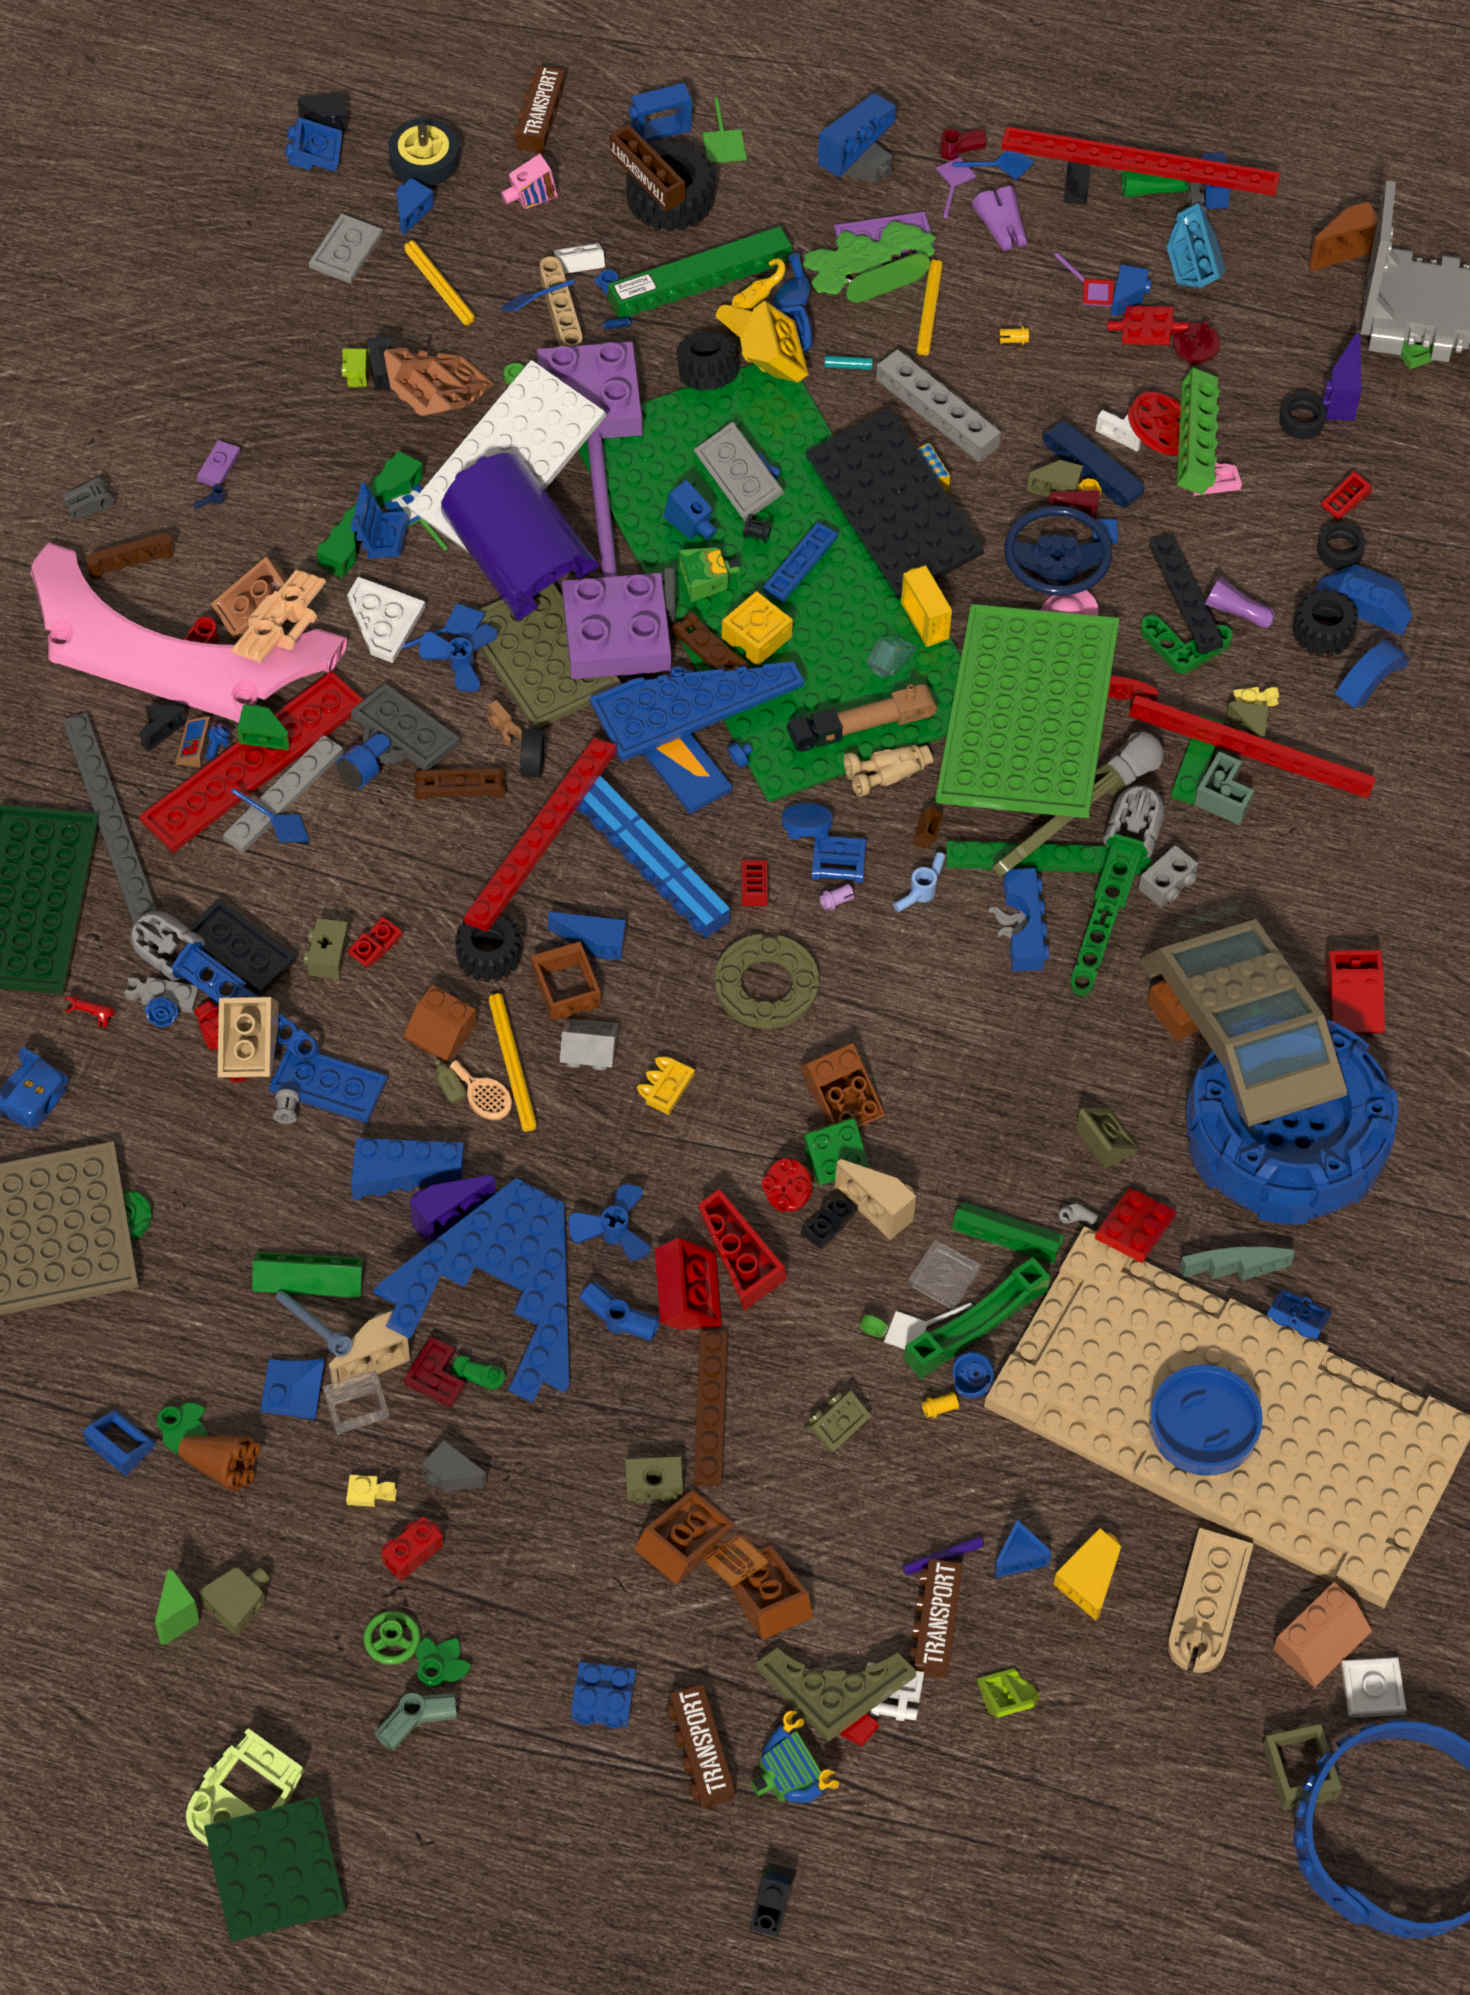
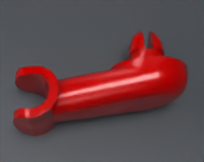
M77 995L65 997V1000L68 999L72 1002V1008H65V1012L80 1010L91 1013L92 1016H98L97 1022L100 1028L102 1026L106 1028L108 1017L115 1016V1010L111 1006L83 1000Z

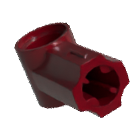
M955 129L945 130L941 135L939 155L943 159L954 160L958 158L959 153L985 149L987 142L984 130L976 129L966 132H959Z

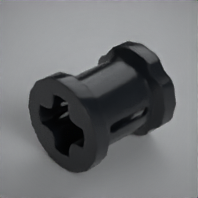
M748 516L744 525L743 538L753 537L768 543L772 522L764 523L753 520L752 517Z

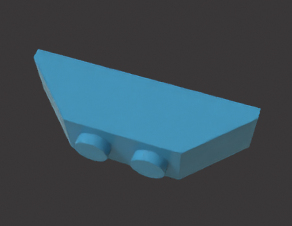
M1197 203L1178 213L1177 222L1167 244V250L1176 283L1181 286L1202 288L1221 278L1226 268L1217 236L1201 205Z

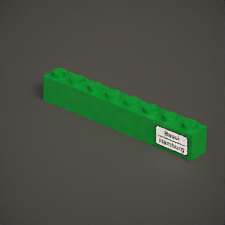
M779 226L608 284V301L618 319L632 317L638 313L653 310L670 302H676L679 299L697 295L703 291L718 288L732 281L741 280L744 277L777 267V264L769 265V262L773 259H781L784 264L791 261L788 257L792 254V245Z

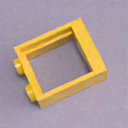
M927 566L913 568L903 573L901 604L925 646L929 647L948 640L952 609Z

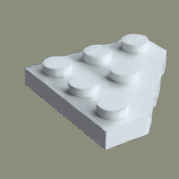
M358 577L347 595L348 603L370 654L394 663L426 608L425 601Z

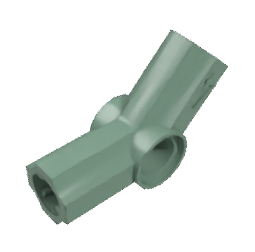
M417 1693L404 1695L397 1709L375 1732V1737L386 1748L394 1751L415 1727L420 1726L424 1722L457 1719L455 1693L421 1696ZM412 1706L420 1709L415 1714L406 1712V1709Z

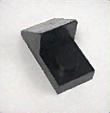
M145 706L147 719L151 723L146 724L139 734L141 745L147 752L151 751L186 724L185 711L182 706Z

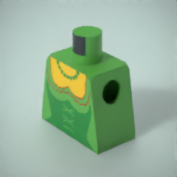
M720 549L679 550V567L691 602L726 590L728 588V575L740 572L737 558L723 561Z

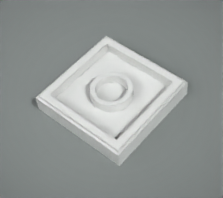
M1398 1657L1342 1660L1341 1671L1348 1718L1405 1715L1406 1704Z

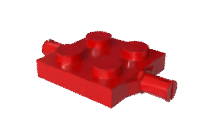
M1126 306L1125 317L1122 321L1108 320L1107 330L1122 331V344L1170 345L1174 332L1188 331L1189 322H1175L1173 318L1174 307Z

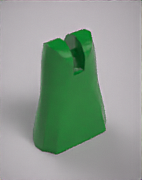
M1121 170L1123 198L1187 191V181Z

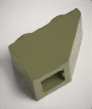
M1058 460L1029 473L1027 491L1049 496L1050 492L1077 491L1078 485L1081 482L1083 466Z

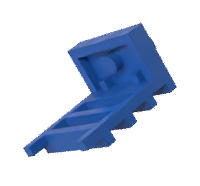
M361 483L352 519V532H357L356 539L363 541L362 549L368 550L367 557L369 559L399 557L409 520L406 511L383 513L366 483Z

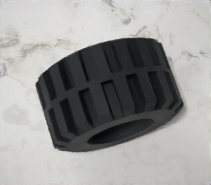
M709 331L696 333L681 341L676 349L679 377L681 382H684V385L687 387H692V389L714 390L731 383L738 375L736 344L731 337H727L724 333L719 334V332Z
M1323 589V592L1314 590L1313 594H1306L1304 599H1301L1298 604L1293 623L1294 638L1296 641H1300L1299 646L1302 649L1306 647L1307 652L1311 654L1315 652L1317 656L1321 657L1323 654H1327V657L1333 656V653L1338 655L1343 652V649L1347 650L1350 647V643L1353 642L1359 618L1357 617L1358 610L1354 608V602L1348 601V596L1345 594L1341 596L1339 591L1336 590L1334 592H1329V589ZM1316 620H1327L1335 625L1325 626Z
M503 914L496 919L488 932L465 924V920L462 921L463 926L459 925L455 935L458 965L461 969H464V973L467 976L472 974L473 979L477 981L482 978L484 982H489V979H494L496 982L501 980V976L505 978L510 976V970L515 971L517 963H520L521 937L519 928H516V923L513 920L509 921L508 916ZM486 941L496 942L501 945L498 949L489 952L476 948L478 944Z

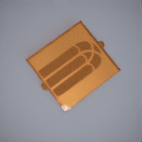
M741 1534L726 1544L719 1545L717 1550L703 1558L704 1562L731 1587L748 1576L752 1577L754 1572L769 1563L768 1558Z

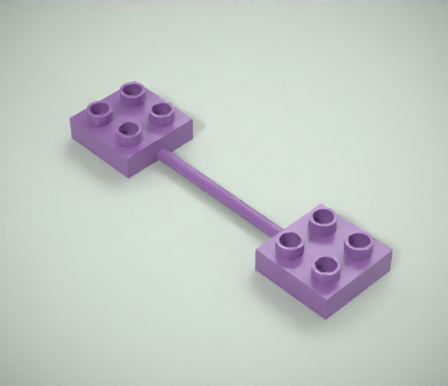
M609 342L596 345L558 346L555 348L537 349V364L601 408L607 415L587 439L603 578L562 581V599L571 679L671 671V650L661 573L617 576L601 438L642 435V415L633 342Z

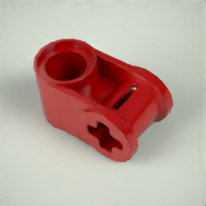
M210 617L197 619L182 640L217 644L219 637L215 621Z

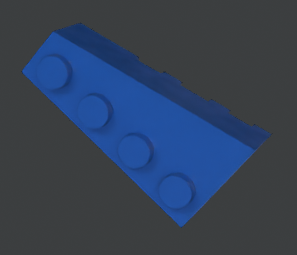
M873 93L819 133V147L817 150L818 165L841 177L895 123L896 106Z
M356 1138L351 1184L353 1200L363 1199V1196L376 1194V1196L387 1195V1192L403 1189V1192L413 1190L414 1187L425 1185L430 1187L431 1185L463 1180V1143Z

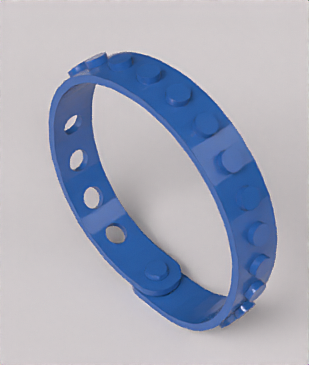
M1402 1719L1390 1720L1386 1724L1378 1726L1376 1723L1368 1724L1360 1728L1361 1732L1352 1737L1349 1733L1337 1741L1336 1744L1339 1748L1333 1754L1326 1751L1317 1762L1320 1768L1315 1775H1309L1303 1786L1306 1792L1303 1799L1299 1800L1296 1806L1295 1816L1297 1821L1296 1829L1293 1832V1844L1296 1847L1300 1871L1312 1889L1326 1903L1352 1923L1358 1925L1366 1923L1383 1933L1402 1938L1423 1939L1446 1934L1469 1921L1470 1911L1452 1920L1435 1923H1417L1397 1918L1381 1910L1361 1892L1346 1885L1339 1887L1324 1870L1317 1856L1312 1828L1316 1800L1328 1772L1338 1758L1349 1750L1376 1740L1408 1739L1426 1743L1442 1750L1470 1771V1743L1455 1732L1434 1726L1428 1722H1404Z

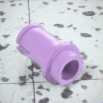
M846 884L830 892L824 891L819 899L825 910H834L835 906L853 900L854 895L851 886Z

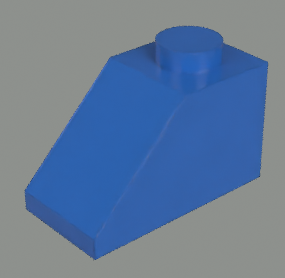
M412 178L405 184H402L396 192L400 229L404 235L434 207L433 191Z
M1121 265L1113 298L1111 316H1117L1125 312L1126 306H1137L1143 303L1144 294L1150 293L1152 280L1148 279V269Z

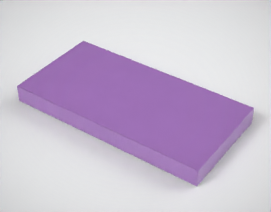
M925 212L834 225L836 240L843 231L853 233L855 236H869L873 242L880 241L883 229L893 221L920 227L924 233H931ZM908 249L902 250L901 257L908 256ZM915 249L912 250V254L917 253Z

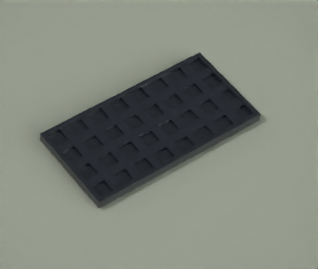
M890 408L805 452L811 466L897 599H900L902 594L903 573L908 572L910 569L927 566L932 577L936 580L984 554L983 547Z

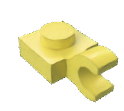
M1258 687L1234 690L1233 698L1234 702L1276 706L1278 705L1277 698H1279V692L1277 687H1272L1260 693Z
M350 1475L346 1502L347 1505L375 1507L376 1499L395 1501L397 1489H395V1483L393 1482L378 1484V1477Z

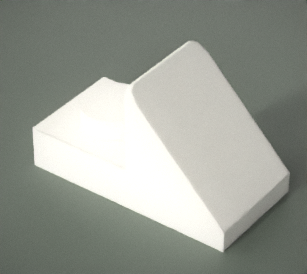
M1104 410L1100 412L1097 418L1096 432L1138 452L1141 440L1132 430L1128 414L1122 420L1118 416Z

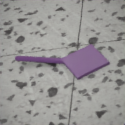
M960 157L936 167V170L950 185L943 214L945 219L948 217L955 187L977 177L969 167H953V162H964Z

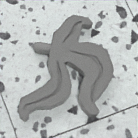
M990 907L988 912L995 914L996 920L1004 926L1018 921L1015 928L1003 927L1000 929L998 937L1005 935L1011 938L1012 935L1022 931L1028 924L1025 915L1021 911L1020 913L1008 916L998 907Z

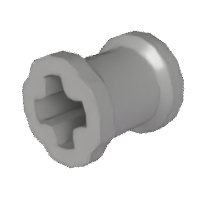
M289 1089L277 1091L275 1095L277 1109L273 1113V1119L282 1124L296 1122L297 1114L295 1113V1107L299 1101V1094Z

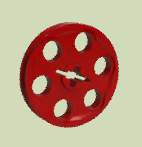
M1158 392L1140 394L1128 410V420L1132 430L1151 449L1166 455H1178L1179 439L1177 435L1179 436V422L1176 418L1180 419V403ZM1157 403L1162 404L1165 409H1162ZM1139 405L1144 406L1147 411L1142 410ZM1140 422L1144 423L1148 427V429L1144 428L1140 424ZM1159 438L1164 439L1167 444L1162 443Z

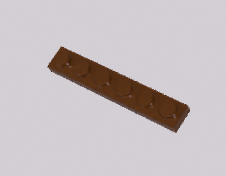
M700 1331L694 1486L721 1487L727 1352V1332Z

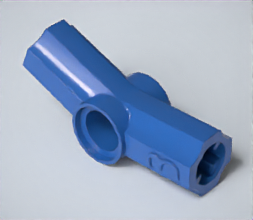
M597 1282L590 1283L580 1296V1301L605 1322L609 1331L613 1333L625 1332L648 1341L654 1339L660 1318L630 1308L626 1302L616 1299ZM614 1314H621L623 1317L620 1319H614L611 1316Z

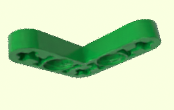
M1149 615L1144 617L1140 626L1142 637L1174 671L1180 674L1192 671L1228 649L1233 638V632L1228 626L1217 625L1216 627L1221 637H1226L1225 640L1222 638L1223 648L1199 654L1195 649L1196 646L1193 640L1184 644L1158 616ZM1168 640L1174 646L1172 648H1164L1160 643Z

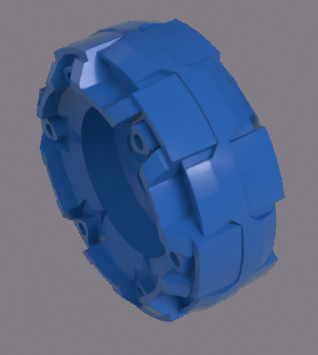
M1273 1014L1259 1016L1236 1025L1228 1030L1227 1036L1232 1038L1290 1019H1279ZM1328 1019L1326 1023L1346 1085L1347 1096L1265 1121L1267 1124L1259 1123L1248 1127L1237 1111V1104L1226 1070L1213 1050L1204 1059L1193 1080L1186 1109V1130L1190 1140L1188 1151L1192 1162L1209 1188L1216 1187L1217 1190L1234 1203L1258 1213V1219L1279 1224H1307L1308 1219L1334 1213L1353 1202L1358 1204L1373 1188L1390 1156L1398 1117L1396 1090L1390 1088L1383 1070L1368 1053L1369 1044L1349 1029ZM1310 1024L1234 1047L1245 1087L1327 1061L1321 1041ZM1285 1123L1292 1124L1294 1127H1288ZM1311 1126L1319 1127L1320 1130L1313 1129ZM1270 1142H1276L1279 1146H1274ZM1297 1145H1303L1306 1148L1302 1149L1299 1148Z

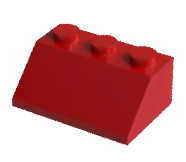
M676 1238L656 1248L655 1260L660 1323L678 1330L718 1328L722 1326L716 1253L680 1238Z

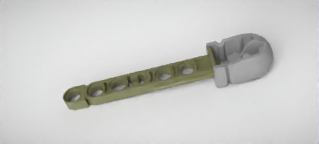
M1144 731L1130 735L1127 743L1118 749L1106 761L1105 765L1097 769L1096 778L1098 781L1094 784L1092 803L1105 792L1113 796L1129 786L1141 775L1158 769L1164 759V750L1160 741L1152 734ZM1053 816L991 868L998 877H1001L1075 817Z

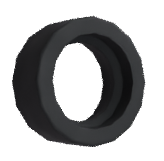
M1296 393L1290 395L1282 404L1279 424L1282 430L1293 438L1305 440L1314 438L1321 433L1324 427L1326 407L1323 401L1312 394ZM1296 409H1306L1311 411L1317 420L1311 423H1300L1292 419L1289 412Z
M1339 522L1330 524L1320 534L1317 554L1326 566L1334 570H1342L1353 564L1358 565L1363 558L1366 540L1363 533L1349 523ZM1337 538L1345 539L1355 546V551L1350 554H1338L1327 546V542Z
M523 730L520 754L521 776H542L545 752L544 730Z

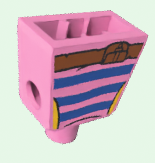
M541 154L509 174L511 187L501 192V196L507 205L518 200L524 209L558 197L551 169Z

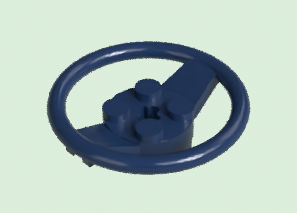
M1047 506L1024 514L1012 525L1004 544L1007 564L1016 578L1033 590L1049 595H1072L1090 589L1106 575L1112 561V544L1102 525L1090 515L1065 506ZM1065 516L1086 524L1095 532L1100 542L1077 545L1076 538L1060 535L1042 536L1038 539L1037 545L1017 542L1015 540L1019 532L1027 524L1038 518ZM1020 565L1032 570L1034 575H1038L1040 578L1045 580V583L1037 581L1031 576H1029L1026 572H1024ZM1100 565L1095 573L1086 580L1073 585H1067L1070 580L1079 575L1080 571Z

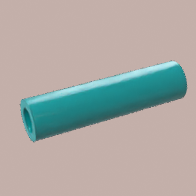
M825 355L824 367L872 370L873 358Z

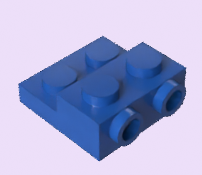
M298 117L295 125H290L287 133V138L291 139V143L287 144L285 156L289 157L288 164L306 170H311L312 166L315 165L335 172L339 162L342 131Z
M579 1662L571 1708V1720H576L577 1723L583 1725L601 1723L605 1724L606 1727L614 1729L621 1728L622 1726L628 1727L636 1669Z

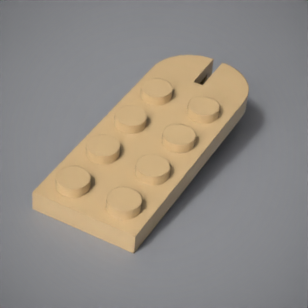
M1199 1528L1168 1640L1170 1657L1181 1668L1188 1669L1193 1647L1199 1649L1193 1672H1209L1221 1663L1253 1543Z

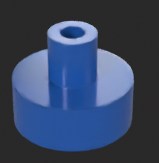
M735 742L726 748L730 758L739 769L749 764L746 756L752 753L753 750L748 743L740 748Z

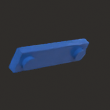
M817 522L763 586V593L784 604L838 539V533Z

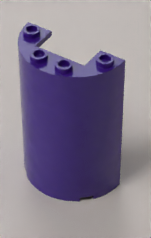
M501 453L479 458L468 469L456 474L455 480L449 486L441 501L443 517L517 621H520L538 608L533 596L571 570L581 579L600 566L527 464L516 454Z

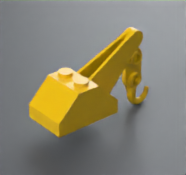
M773 259L769 262V265H778L776 273L769 278L753 282L751 286L733 298L731 306H720L716 312V318L740 337L743 349L742 355L748 362L754 363L763 372H767L775 378L799 382L809 374L795 321L766 301L756 306L753 311H749L769 296L772 287L778 284L785 274L784 262L781 259Z

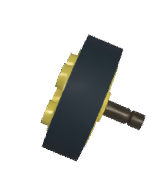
M416 119L402 124L393 132L389 140V161L392 171L404 182H407L410 178L424 186H432L444 182L454 174L459 164L457 136L450 127L432 119Z

